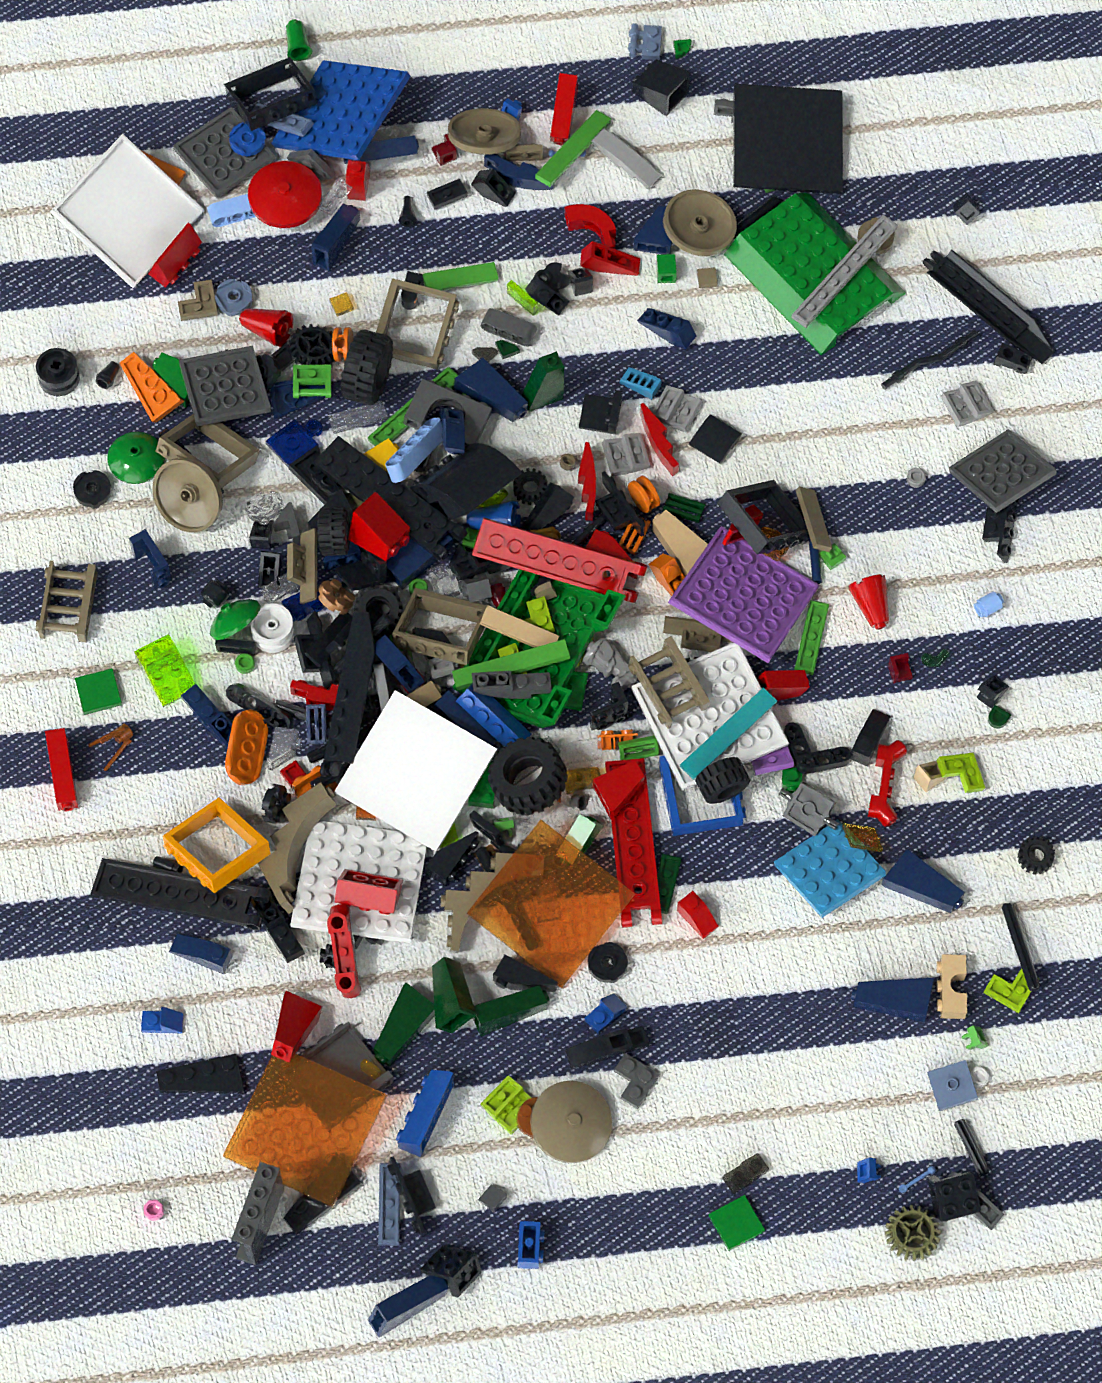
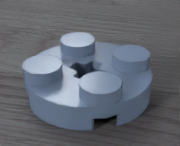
M228 279L217 288L215 294L216 305L227 316L232 317L241 314L242 311L252 306V290L244 281ZM231 294H233L234 296H237V295H238V297H237L236 300H231V299H230V298H231L230 295H231Z

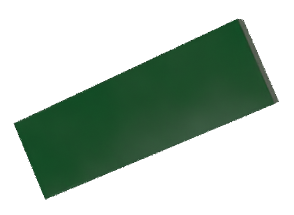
M662 854L657 879L661 913L669 914L682 858Z

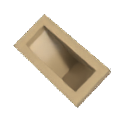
M937 761L918 765L914 775V779L926 793L947 778H942Z

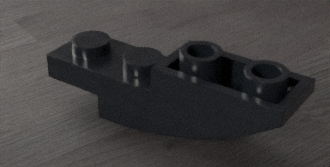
M472 551L468 553L467 557L452 561L449 565L457 581L488 572L490 575L511 568L507 565L473 556Z
M270 896L268 903H261L251 899L250 903L257 916L263 919V927L285 961L289 963L304 955L302 946L287 925L284 916L272 897Z
M644 1026L629 1030L627 1028L587 1040L565 1049L571 1069L608 1060L612 1056L646 1048L650 1043Z

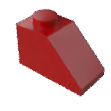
M693 890L678 902L677 912L702 939H705L718 928V924L707 905Z

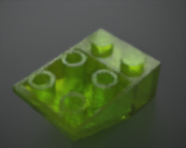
M169 634L134 651L136 662L163 707L181 699L180 696L195 684Z

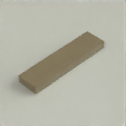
M799 486L796 489V493L814 549L829 552L832 549V545L815 490Z

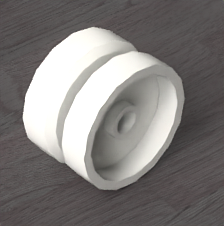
M276 603L262 605L257 616L250 622L252 639L255 645L262 651L278 653L285 650L292 643L294 638L293 619L289 610L284 606Z

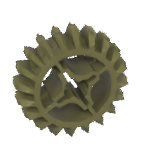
M910 1205L909 1211H907L905 1206L901 1208V1212L895 1210V1217L890 1216L888 1220L891 1223H886L885 1226L888 1229L885 1231V1236L890 1237L886 1240V1243L893 1244L890 1248L891 1251L898 1250L897 1257L902 1253L905 1254L904 1260L912 1256V1261L914 1262L917 1255L921 1260H924V1253L927 1256H931V1250L935 1251L937 1249L936 1244L940 1242V1238L937 1236L941 1234V1230L936 1229L940 1225L939 1222H933L935 1215L928 1217L929 1210H925L924 1213L921 1212V1206H918L917 1211L914 1210L913 1205ZM906 1219L917 1220L915 1223L902 1222ZM923 1224L927 1227L929 1231V1239L926 1238L925 1234L921 1231V1226ZM896 1227L904 1234L905 1239L903 1243L897 1236ZM917 1227L916 1236L914 1234L908 1240L910 1231L915 1230ZM911 1243L923 1244V1246L917 1248L908 1247Z

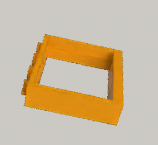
M220 797L163 835V847L167 849V853L169 855L172 854L181 866L184 865L193 877H197L204 887L207 886L213 893H216L271 854L269 841ZM218 816L244 839L251 848L212 874L179 842Z

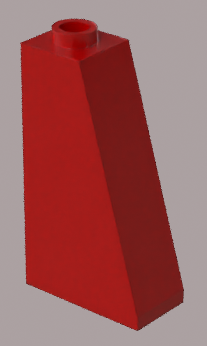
M559 73L550 140L556 145H564L570 138L578 92V75Z
M65 728L47 730L45 735L58 811H71L74 808H78L67 734Z
M285 991L271 1055L290 1063L318 1023L323 1006Z

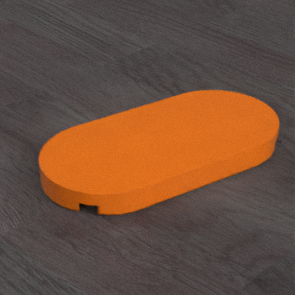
M251 709L242 711L235 716L225 759L226 772L230 779L238 785H248L259 778L267 743V723H264V718L259 712Z

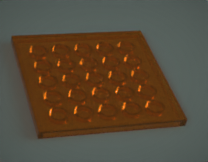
M540 820L466 914L540 973L557 981L558 987L562 989L635 893L543 820Z
M295 1054L290 1063L272 1055L223 1157L254 1172L257 1171L260 1162L280 1168L283 1185L330 1207H334L387 1095L298 1054Z

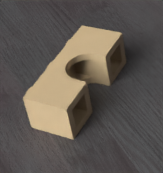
M942 954L940 961L936 963V973H940V980H937V992H940V999H937V1011L941 1013V1018L965 1019L967 1014V993L955 992L950 984L953 981L965 980L966 955Z

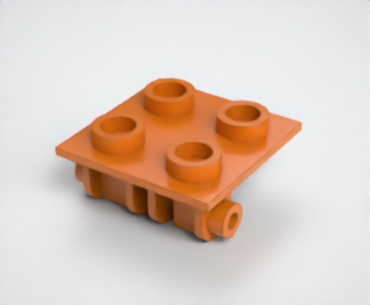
M632 729L620 730L621 734H614L613 730L601 731V735H597V737H601V741H597V747L602 749V751L612 750L611 738H613V750H615V738H619V742H621V738H623V741L632 740L633 736L638 735V733H633Z

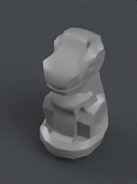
M600 638L597 642L592 640L584 652L586 655L582 659L583 664L586 666L593 665L599 672H603L604 677L608 678L610 674H613L615 678L611 684L619 682L623 691L636 684L637 676L632 675L628 667L629 664L623 660L611 641Z

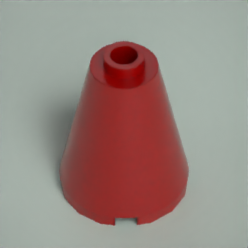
M247 308L241 312L239 317L244 328L278 347H282L287 343L291 335L288 334L289 328L293 329V315L287 310Z
M872 575L862 578L859 584L856 581L848 586L849 591L870 627H875L876 630L887 627L886 624L890 621L885 575Z

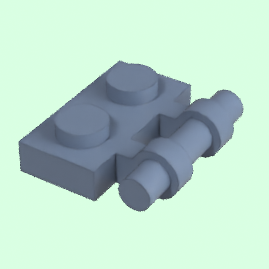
M631 24V29L629 30L630 43L628 44L629 56L635 58L637 53H642V59L660 60L662 26L644 25V30L639 31L638 24ZM637 39H642L643 45L638 44Z

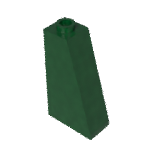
M557 351L538 359L521 395L528 402L527 409L529 412L564 398V365Z
M443 957L432 966L435 1028L454 1033L476 1016V1011L460 962Z
M407 982L403 985L374 1047L375 1058L383 1065L386 1063L391 1066L435 1016L434 1004Z
M540 985L474 1005L476 1016L473 1017V1021L480 1037L547 1010L548 1002L550 1001L546 990L542 991Z

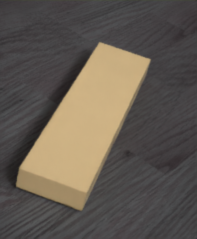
M488 605L480 621V625L534 648L556 642L559 638L554 633Z

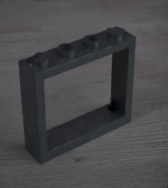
M290 57L224 84L229 101L251 131L318 104L314 88ZM290 77L293 78L302 90L300 93L251 113L247 111L239 98Z
M775 480L726 490L717 502L721 510L757 555L762 553L768 554L774 550L780 551L786 547L792 548L798 544L804 545L809 541L808 538L810 536L804 516ZM766 499L792 533L767 538L741 504Z

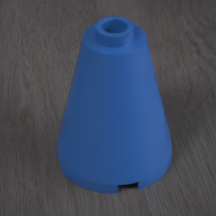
M509 501L475 508L467 514L466 522L470 525V528L479 530L484 517L520 528L521 514H517V509H520V505L517 501Z

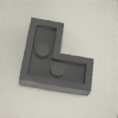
M312 149L291 152L287 157L289 161L303 164L311 169L320 180L332 179L336 174Z
M625 1053L614 1069L615 1073L630 1081L620 1099L638 1109L660 1074Z

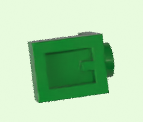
M797 768L783 769L781 789L784 788L793 794L802 782V773Z

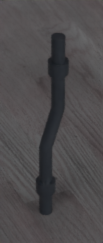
M973 330L966 336H961L955 340L953 345L940 354L915 359L903 369L892 373V376L881 383V386L886 390L894 383L902 381L904 376L918 366L943 361L957 350L965 348L968 342L978 336L977 331Z
M600 515L592 524H588L572 544L580 546L588 537H592L595 530L605 522V518ZM541 576L538 579V583L530 590L531 596H535V589L539 585L551 582L550 578Z

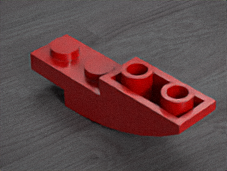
M292 679L290 692L292 695L306 698V705L326 704L327 710L334 711L339 684H332L330 690H327V688L320 685L313 686L304 680L296 681Z

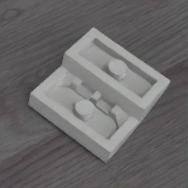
M977 380L961 384L958 389L943 392L941 395V399L957 427L984 418L994 411Z
M666 385L652 413L661 423L687 433L703 402L700 398L684 394L682 389Z
M641 433L624 434L622 438L603 440L602 446L611 476L629 474L650 468L651 465Z

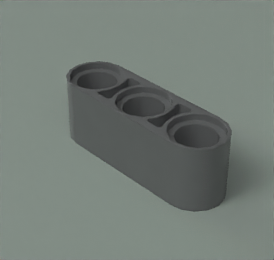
M494 308L488 309L480 325L486 332L522 346H529L537 331V327L534 324Z

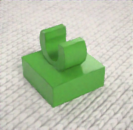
M467 528L468 535L463 539L462 545L474 548L479 530Z
M835 543L832 544V549L829 552L822 551L819 553L820 558L830 570L846 560V556Z
M512 817L492 819L493 826L501 832L507 830L509 837H512L511 828H514Z
M973 1025L967 1028L968 1033L962 1036L964 1040L971 1039V1043L965 1046L966 1049L972 1050L975 1047L983 1049L989 1046L981 1027Z

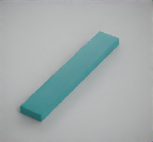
M763 687L680 764V767L694 780L703 769L712 764L777 703V700Z

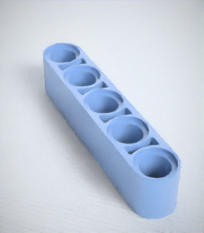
M248 194L213 203L207 208L214 227H222L256 217L250 208Z
M440 418L427 420L385 463L392 482L396 483L405 480L442 442L443 427Z

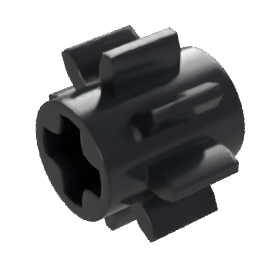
M327 943L325 949H320L321 956L319 962L324 963L326 968H335L332 944L329 945Z

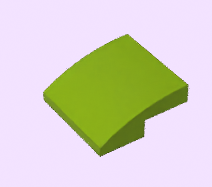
M508 1075L480 1105L501 1127L512 1135L518 1129L516 1116L520 1106L532 1097Z

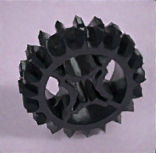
M310 324L308 328L303 325L302 330L297 328L296 332L291 335L288 350L289 354H291V360H295V365H332V362H335L332 352V330L327 331L326 326L320 328L319 324L316 327Z

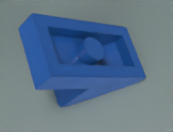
M613 993L600 999L599 1006L589 1013L584 1020L599 1034L626 1011L628 1007Z
M161 1007V1011H142L141 1032L182 1034L184 1014L166 1007Z

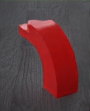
M586 204L565 206V219L568 231L578 229L591 230L600 237L602 245L616 248L614 240L616 239V227L604 211Z

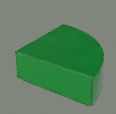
M691 39L673 41L675 59H680L688 54L691 49Z

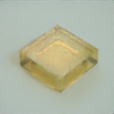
M347 292L329 299L336 316L354 311Z
M367 1059L362 1060L360 1063L361 1071L374 1080L381 1076L380 1068Z

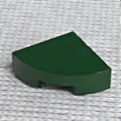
M505 340L495 341L502 360L520 353L519 348L515 344L505 342Z

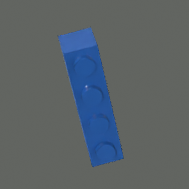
M473 683L456 700L504 748L510 741L513 743L518 738L523 737V739H527V737L532 735L494 697L473 692Z

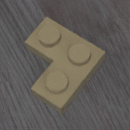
M212 280L193 282L196 299L178 301L181 321L218 315Z

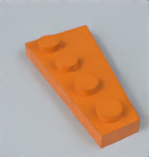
M131 353L120 362L122 369L152 422L157 423L184 402L137 353Z

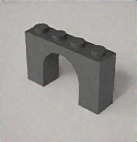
M422 379L404 416L403 424L418 430L425 423L429 413L434 408L451 406L463 411L465 446L478 443L489 420L492 408L484 402L472 400L467 395L455 393L451 388H443L432 380Z

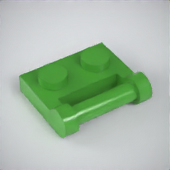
M293 365V398H299V396H325V398H331V365ZM299 385H325V389H299Z

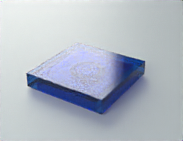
M295 419L265 441L266 445L287 467L318 445L319 447V444Z

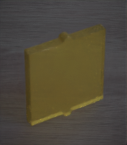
M843 823L842 827L845 837L851 848L882 852L883 848L875 828Z

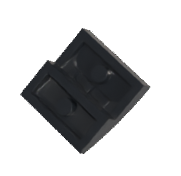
M710 414L688 445L717 463L722 464L742 433Z

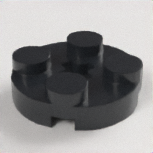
M268 354L257 355L256 359L267 393L281 376L282 370L273 356Z
M92 470V472L86 473L85 471L74 480L73 493L81 505L97 509L110 498L112 487L109 478L103 472ZM96 486V491L89 492L88 487Z
M273 784L272 786L274 787L267 789L262 801V810H265V816L262 815V818L265 822L271 824L283 823L285 814L282 809L290 803L291 794L287 792L285 786Z
M605 942L599 946L597 945L592 948L588 955V971L598 981L615 983L623 977L627 970L628 960L625 951L615 943ZM610 958L613 965L604 966L602 961Z

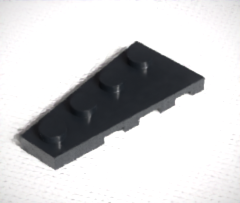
M236 1054L156 1071L160 1093L218 1092L219 1094H245Z
M336 1152L329 1164L321 1170L320 1175L308 1186L307 1191L302 1197H299L283 1219L295 1235H298L362 1186V1183Z

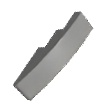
M603 129L591 141L616 167L620 166L631 178L635 177L646 189L661 176L638 153L606 129Z

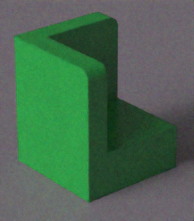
M675 254L657 255V284L676 283Z

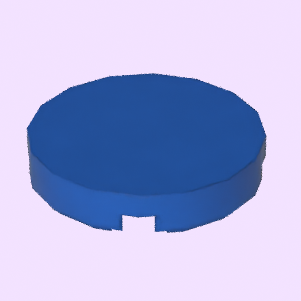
M244 122L236 125L229 135L231 148L241 156L256 155L262 151L266 143L265 132L261 127L251 131Z

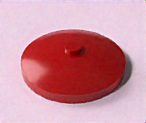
M277 161L264 166L253 176L248 187V201L253 214L263 223L276 228H293L306 223L317 213L322 201V189L316 174L305 165L293 161Z

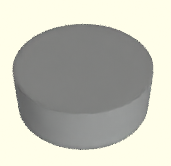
M913 468L908 471L906 481L911 487L919 488L924 485L926 474L922 469Z

